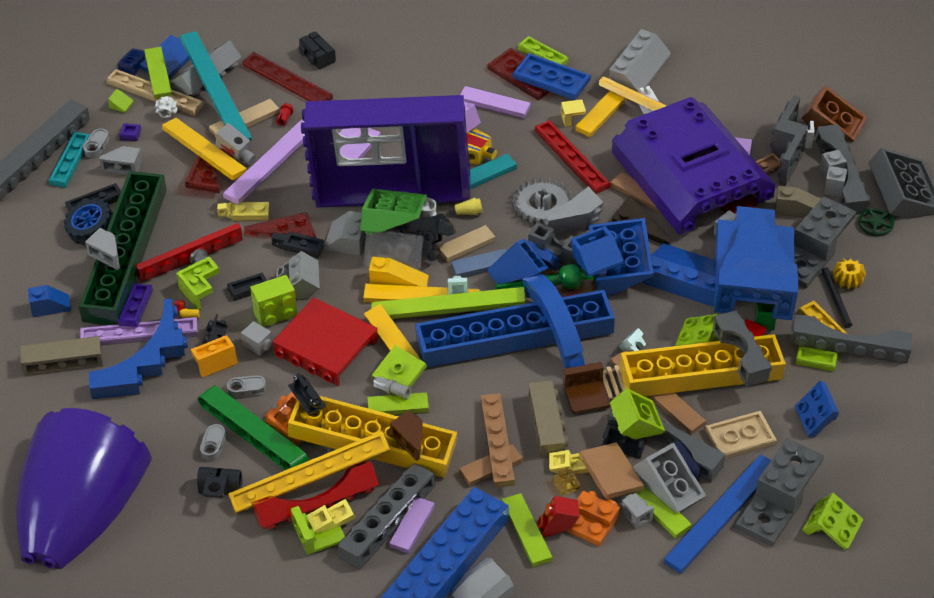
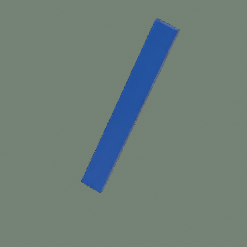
M760 454L664 558V563L682 574L756 493L758 479L771 460Z

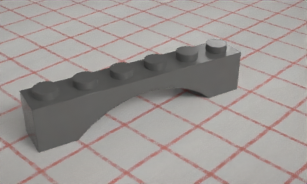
M839 124L818 127L816 142L820 152L827 153L839 150L847 161L846 185L842 189L840 204L856 211V214H861L870 205V196L865 192V184L863 181L861 182L860 171L855 167V159L850 154L849 144L845 142V134L841 131Z
M795 314L791 326L790 344L908 363L912 351V333L891 330L873 336L850 335L826 326L815 317Z
M611 410L608 414V420L617 421L612 414L613 410ZM661 420L665 432L649 436L648 438L659 440L668 445L674 443L680 454L689 463L693 473L712 482L724 467L725 453Z

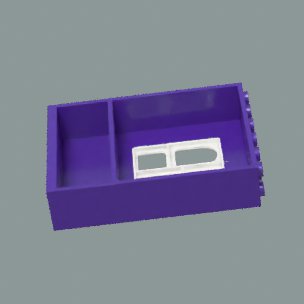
M464 95L307 101L305 103V109H302V120L304 122H301V134H305L303 136V147H307L305 159L309 161L307 171L308 174H311L309 182L310 187H313L312 200L316 201V208L364 206L372 189L427 194V198L435 200L436 203L464 202L470 199V164ZM399 126L400 129L398 135L371 136L368 133V128ZM360 128L361 135L346 137L340 135L337 129ZM400 142L402 156L382 157L379 144ZM371 143L372 158L351 159L344 157L340 153V148L345 144Z

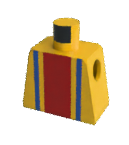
M476 128L470 130L467 133L469 163L479 165L486 157L494 160L497 150L492 148L491 137Z

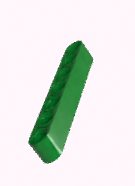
M211 386L197 398L204 410L282 469L287 470L309 461L308 456L303 450L217 386Z

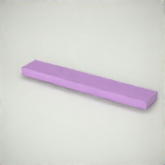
M197 317L175 319V322L178 321L179 329H182L183 337L198 336ZM160 321L140 322L138 327L119 326L118 324L80 328V338L99 336L101 345L149 341L156 332Z

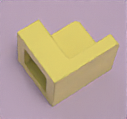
M582 99L561 102V117L565 127L572 126V116L586 113Z

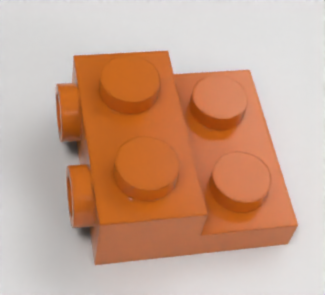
M291 392L287 397L283 395L277 402L278 407L275 410L271 408L265 415L267 419L265 423L298 446L302 440L288 437V422L297 398Z
M582 491L577 499L580 517L573 528L566 532L600 547L618 520L620 507L614 500L608 499L605 501L599 498V495L594 491Z

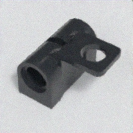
M201 466L198 469V493L203 494L204 497L222 498L224 495L229 496V493L242 488L243 477L241 470Z

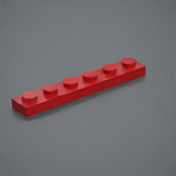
M239 223L233 224L137 264L138 279L140 282H144L189 263L190 255L197 249H204L208 255L242 241L241 226Z

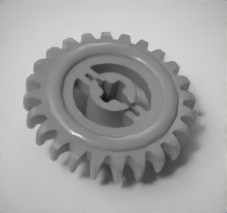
M540 177L539 183H536L533 178L532 185L526 181V187L521 184L520 190L516 189V193L513 195L514 210L518 212L519 216H523L524 220L529 219L530 223L534 221L536 223L542 222L545 225L547 217L573 199L572 192H568L567 186L563 189L562 182L557 186V180L555 179L554 183L550 184L548 177L546 183H543L542 177ZM534 197H535V208L532 207L531 204H530L531 199L534 198ZM551 197L556 201V205L551 208Z

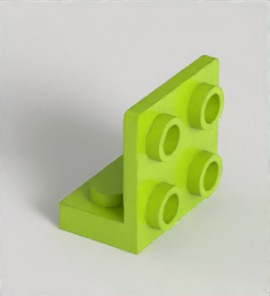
M720 314L687 318L675 346L719 341L713 331L714 317Z
M831 493L818 500L803 531L810 535L822 530L846 550L850 547L863 522V518L836 494Z
M299 506L291 508L293 526L307 555L338 545L345 538L340 526L315 533L306 513H302Z

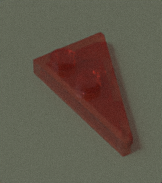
M197 156L185 181V187L220 193V184L217 181L215 168L200 156Z
M307 212L244 226L245 234H250L251 236H258L259 233L270 234V237H272L274 232L279 234L294 232L316 238Z

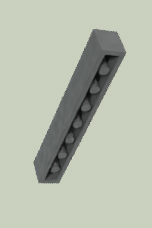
M72 99L69 100L0 161V200L62 146L74 132H77L83 125L88 123L90 120L88 107Z

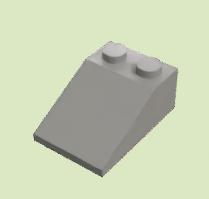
M588 186L547 217L545 225L554 228V235L585 229L599 221L603 201Z
M674 443L633 466L644 486L675 513L680 512L706 496Z

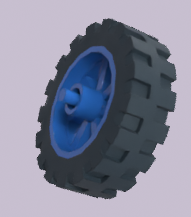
M85 199L84 202H79L77 206H73L69 213L67 212L66 219L63 222L64 228L71 240L77 244L86 245L85 241L99 228L107 231L113 212L108 203H105L103 199Z

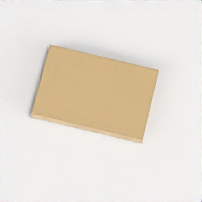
M761 411L706 425L704 428L713 448H717L725 453V459L777 444V440Z

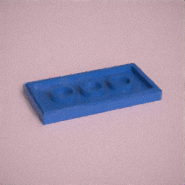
M528 53L514 71L513 78L576 100L591 80V75Z

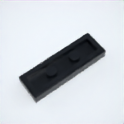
M114 183L66 201L65 205L70 212L73 206H77L79 202H84L85 199L92 200L93 198H98V200L103 199L105 203L111 204L118 201L121 190Z

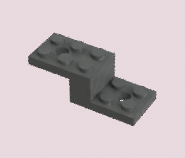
M795 95L790 102L787 101L784 113L781 112L779 115L778 124H774L772 128L774 137H772L770 147H772L771 153L780 158L779 163L782 165L777 176L780 177L779 185L782 186L787 185L805 152L808 133L807 125L797 123L800 97Z
M823 196L795 229L794 264L803 266L797 268L798 285L807 289L821 272L822 268L834 256L837 239L855 218L856 211Z
M787 438L759 477L756 495L736 522L735 528L773 547L802 504L804 488L823 462L824 455ZM798 461L800 462V465L796 466L791 464L790 462ZM766 518L769 522L762 523L759 519Z

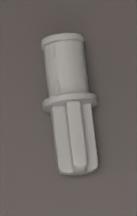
M380 376L373 380L375 388L386 391L389 395L394 394L408 399L411 394V387L399 384L396 380H388Z

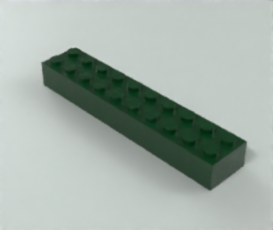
M128 171L107 231L115 235L120 268L116 270L96 259L79 304L82 322L118 325V319L137 277L136 265L142 263L167 191L163 174Z

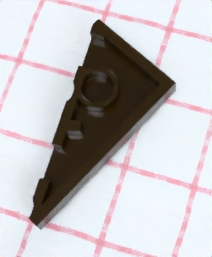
M631 196L628 197L612 217V222L645 218L648 238L660 244L671 245L672 239Z

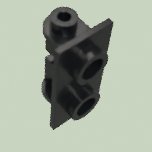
M216 314L213 321L209 320L206 331L209 333L205 335L202 345L225 336L228 326L226 321L217 320L218 314Z
M300 373L296 374L293 377L294 383L289 384L288 387L306 413L310 415L325 408V403L308 379Z

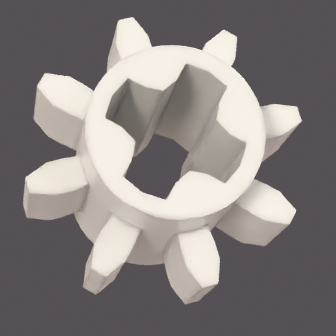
M168 96L161 97L160 101H156V113L162 118H171L172 114L177 112V102Z

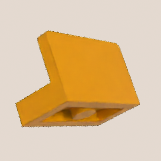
M227 335L191 349L192 356L198 363L202 377L238 363L235 347Z

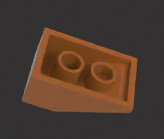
M825 85L814 96L801 119L810 124V121H814V129L816 130L821 126L839 124L841 131L845 134V140L853 142L864 125L867 116Z

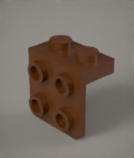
M602 362L563 369L562 385L572 413L579 414L611 406V401L603 382L604 367Z

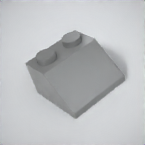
M348 211L332 221L324 245V251L360 256L367 235L365 231H361L362 213Z

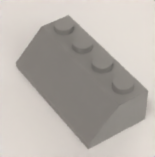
M641 29L609 69V79L637 92L642 87L645 90V87L650 84L670 58L671 52L657 34Z
M230 40L208 53L220 77L226 73L225 69L235 67L238 64L237 60L241 58V55ZM193 64L169 81L172 90L188 96L192 95L193 97L200 93V88L204 86Z

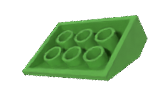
M372 189L362 208L361 231H365L367 234H376L377 232H382L418 219L427 199V194Z

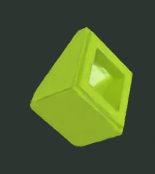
M116 89L109 97L108 102L110 109L126 113L134 103V100L119 89Z

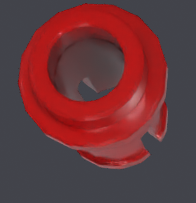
M285 103L281 105L280 113L276 119L278 125L286 126L290 115L294 112L291 104Z

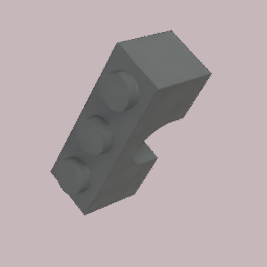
M537 222L528 234V240L537 244V248L541 250L546 248L552 251L554 256L559 258V262L566 265L575 264L580 267L574 259L571 239L574 236L570 235L565 243L560 242L554 236V228Z

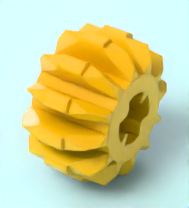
M851 258L848 261L842 259L841 262H837L833 270L835 283L839 284L840 288L845 286L847 289L850 287L856 289L858 286H862L866 277L864 264H859L858 260L852 261Z

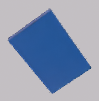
M170 35L158 46L162 48L168 79H170L190 58L180 39ZM145 59L140 64V69L149 72Z

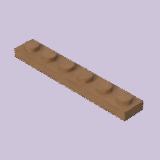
M501 393L481 395L494 488L515 486Z

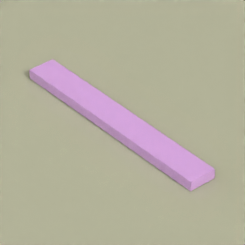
M300 120L223 193V198L239 205L303 144V136L305 134H301V122L304 121Z

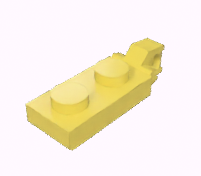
M233 202L218 204L217 212L218 217L231 218L232 221L269 220L270 205L269 202H241L239 205Z

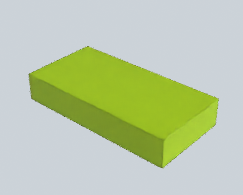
M799 346L795 364L835 372L838 353Z

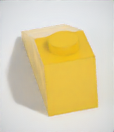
M372 257L369 267L370 284L427 287L429 275L391 258Z

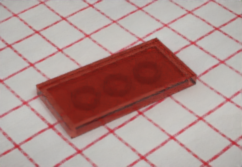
M509 48L487 64L488 70L538 101L550 93V91L513 78L514 71L526 57L513 48Z

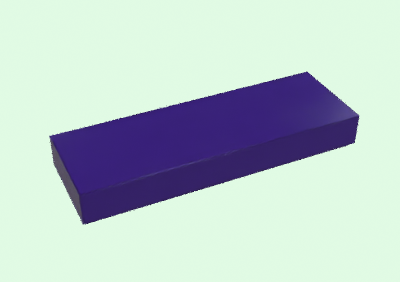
M133 284L118 319L119 326L138 327L153 292L152 285Z

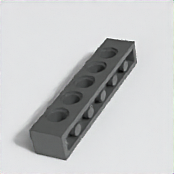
M415 463L409 469H406L399 480L391 485L388 492L378 499L377 504L371 510H368L364 518L358 524H355L352 531L339 542L340 559L361 570L397 530L407 511L412 508L414 498L424 499L435 487L434 473Z

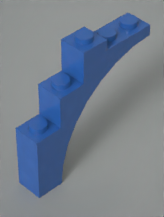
M172 298L164 299L160 324L153 337L142 349L117 365L89 372V389L92 399L140 394V386H143L142 377L163 375L162 367H166L165 358L185 356L188 340L187 336L183 337L178 321L175 322L174 317H178L177 306H173Z

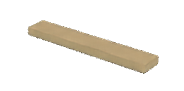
M117 69L106 79V83L154 102L161 100L154 99L151 82ZM171 89V98L177 102V110L196 116L203 108L204 101Z

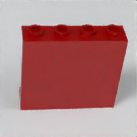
M313 297L274 339V354L280 359L291 362L296 367L307 370L312 375L323 378L328 383L339 386V376L368 343L372 345L377 343L378 330L377 327Z

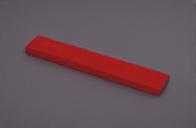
M550 120L535 126V132L595 194L610 188V182Z

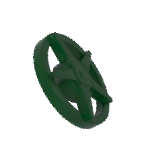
M868 208V210L861 213L859 226L867 234L883 236L892 231L894 219L885 210ZM867 214L871 216L868 219H862ZM886 217L890 220L891 225L884 221ZM863 223H864V224H869V226H870L871 228H873V231L870 230V229H868V228H866V227L863 225ZM882 227L888 228L884 231H876V229H881Z

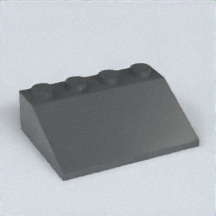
M880 148L868 163L889 213L903 218L934 215V182L924 160Z

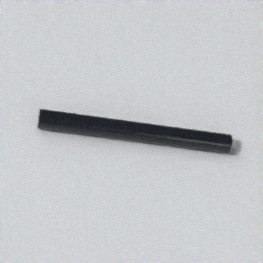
M824 267L821 271L845 328H850L852 322L829 268Z

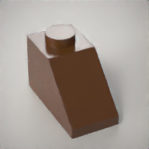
M408 410L390 423V435L417 461L420 459L423 423L419 416L414 415Z

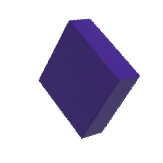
M123 123L119 135L120 140L138 141L141 125Z

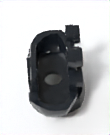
M444 213L432 217L415 219L394 227L391 239L397 240L404 235L405 243L412 245L413 250L407 255L409 262H418L423 256L431 262L439 257L438 251L432 248V244L442 241V235L450 236L455 234L456 229H454L452 221Z

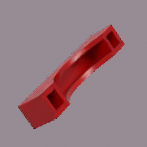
M367 460L346 469L341 478L332 487L315 497L303 500H287L270 495L253 501L251 504L258 525L268 530L277 527V523L283 520L285 522L292 521L291 508L299 506L301 512L308 515L318 507L324 505L326 508L334 506L337 500H350L355 497L356 493H369L379 483L372 462Z

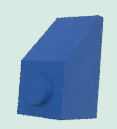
M48 285L28 288L29 303L33 317L71 311L69 294Z

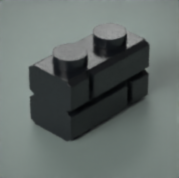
M316 31L299 39V52L302 56L305 55L311 65L322 69L327 65L335 63V50Z

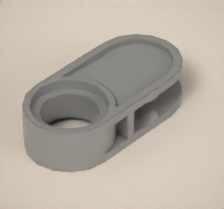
M100 128L91 133L83 146L84 154L87 158L94 159L101 155L110 141L107 130ZM90 148H96L95 151H88Z
M257 375L232 378L226 385L228 395L232 398L260 396L266 391L265 379ZM235 385L241 386V389L237 391L231 388Z
M213 424L205 432L200 445L201 457L205 461H214L220 456L226 440L225 429L222 425ZM214 448L215 452L208 454L205 453V450Z

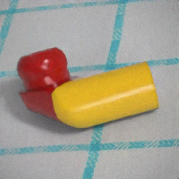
M183 300L175 302L178 315L181 318L197 317L199 319V309H188L185 307V301Z

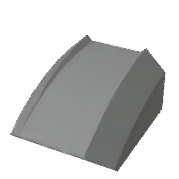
M486 558L477 564L452 589V596L454 598H510L514 595V585L509 575L492 558Z

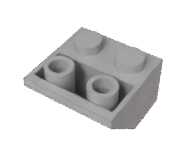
M302 251L293 256L276 271V278L287 275L295 290L296 299H307L320 289L318 260Z

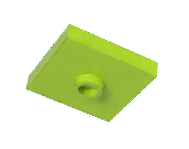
M395 345L374 371L372 377L375 379L377 376L388 380H396L397 383L404 386L412 387L427 365Z

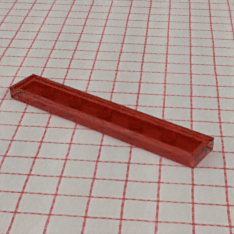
M255 52L242 61L243 66L307 101H331L333 99L332 93Z

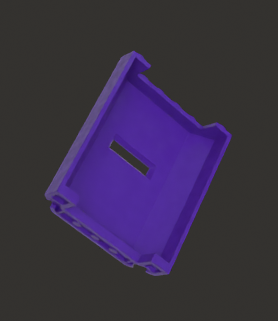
M693 97L629 120L624 125L626 127L625 130L612 139L613 155L641 187L678 235L695 229L697 215L739 200L747 195L757 192V203L774 198L776 184L707 105L698 102ZM716 147L718 149L686 163L683 161V158L709 148Z

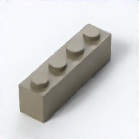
M99 336L20 346L21 366L24 376L103 366L102 346Z
M552 380L529 383L528 396L540 457L546 458L549 457V453L564 451L565 447H568V437L563 434L565 422L564 419H560V415H562L561 404H557V400H559L558 389L554 388Z

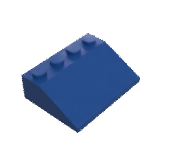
M645 218L589 225V232L606 226L614 236L624 260V264L595 275L597 291L605 290L606 295L616 294L654 276Z
M665 243L651 254L654 276L644 280L643 284L714 307V259Z

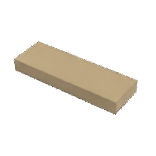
M485 225L438 246V252L446 262H450L494 242L495 235Z

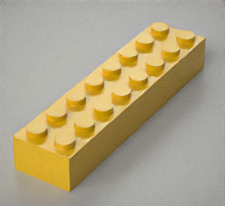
M775 334L754 337L756 344L762 348L764 357L771 363L772 370L768 381L783 379L786 363ZM720 341L621 353L619 369L625 389L628 388L642 396L745 384L738 373L740 359L745 356L738 347L720 343Z
M322 396L320 398L326 407L308 415L299 401H296L288 422V437L339 449L383 431L390 451L372 459L408 469L415 463L433 472L434 476L446 477L456 447L457 432L423 423L420 459L416 461L390 435V423L397 419L398 416Z

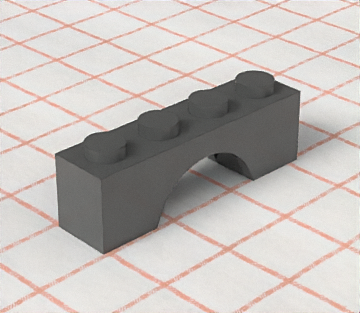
M736 310L715 316L713 331L720 343L734 345L745 355L740 359L738 373L746 387L768 381L772 370L771 363L764 357L762 348L756 344L754 336L747 329L743 317H740Z

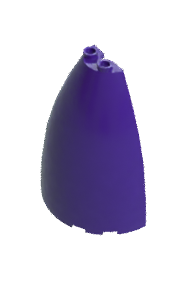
M62 408L60 412H48L38 422L27 450L18 485L16 515L22 561L28 564H36L37 561H41L47 568L62 569L93 543L119 515L140 483L152 459L143 441L139 442L134 437L135 433L125 425L118 426L111 422V417L79 408Z

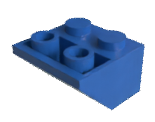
M606 226L571 239L573 257L589 277L624 264L614 236Z

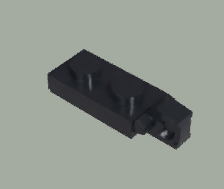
M274 232L271 237L273 246L295 253L302 251L316 258H319L325 245L323 239L289 232L288 234Z

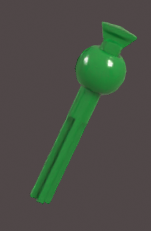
M567 264L560 269L558 274L546 276L554 286L561 285L566 290L579 288L583 280H595V275L589 277L583 269L580 270V267L575 264ZM522 280L496 285V290L524 287Z

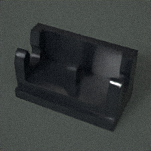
M608 420L603 434L602 446L617 442L624 455L641 459L647 443V437L633 439L624 436L618 430L617 421Z

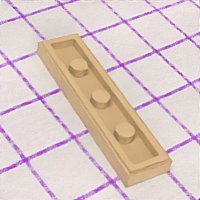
M268 99L239 112L248 128L279 114L280 110L271 99ZM222 121L210 125L209 130L216 137V133L224 127Z

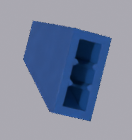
M524 238L515 242L487 271L495 282L503 284L539 274L547 270L548 267Z

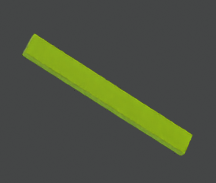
M518 287L372 302V308L381 304L391 319L498 309L526 304L525 288Z

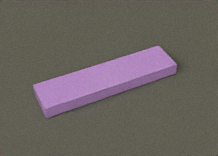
M467 86L464 87L460 94L464 95V102L524 119L531 108L530 102Z

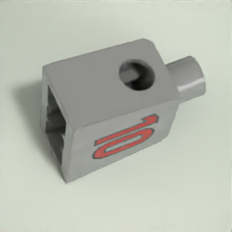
M229 123L216 133V147L240 164L244 161L249 164L253 163L256 155L250 152V140Z

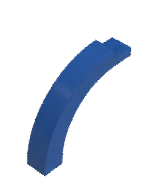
M541 273L523 278L522 282L526 296L539 306L552 330L564 369L585 365L582 355L583 348L567 306L556 287Z

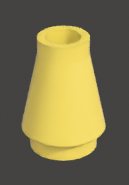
M474 197L455 204L456 215H478V213H483L480 198L476 199Z

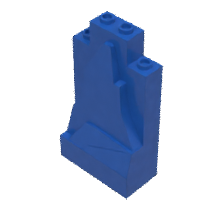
M737 206L735 221L718 219L715 234L714 312L728 313L734 311L736 300L774 304L773 319L792 320L798 296L797 264H794V227L775 225V210Z

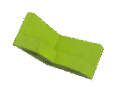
M207 257L176 273L179 289L196 309H201V298L213 293L212 286L206 279L220 273L219 267L210 257Z

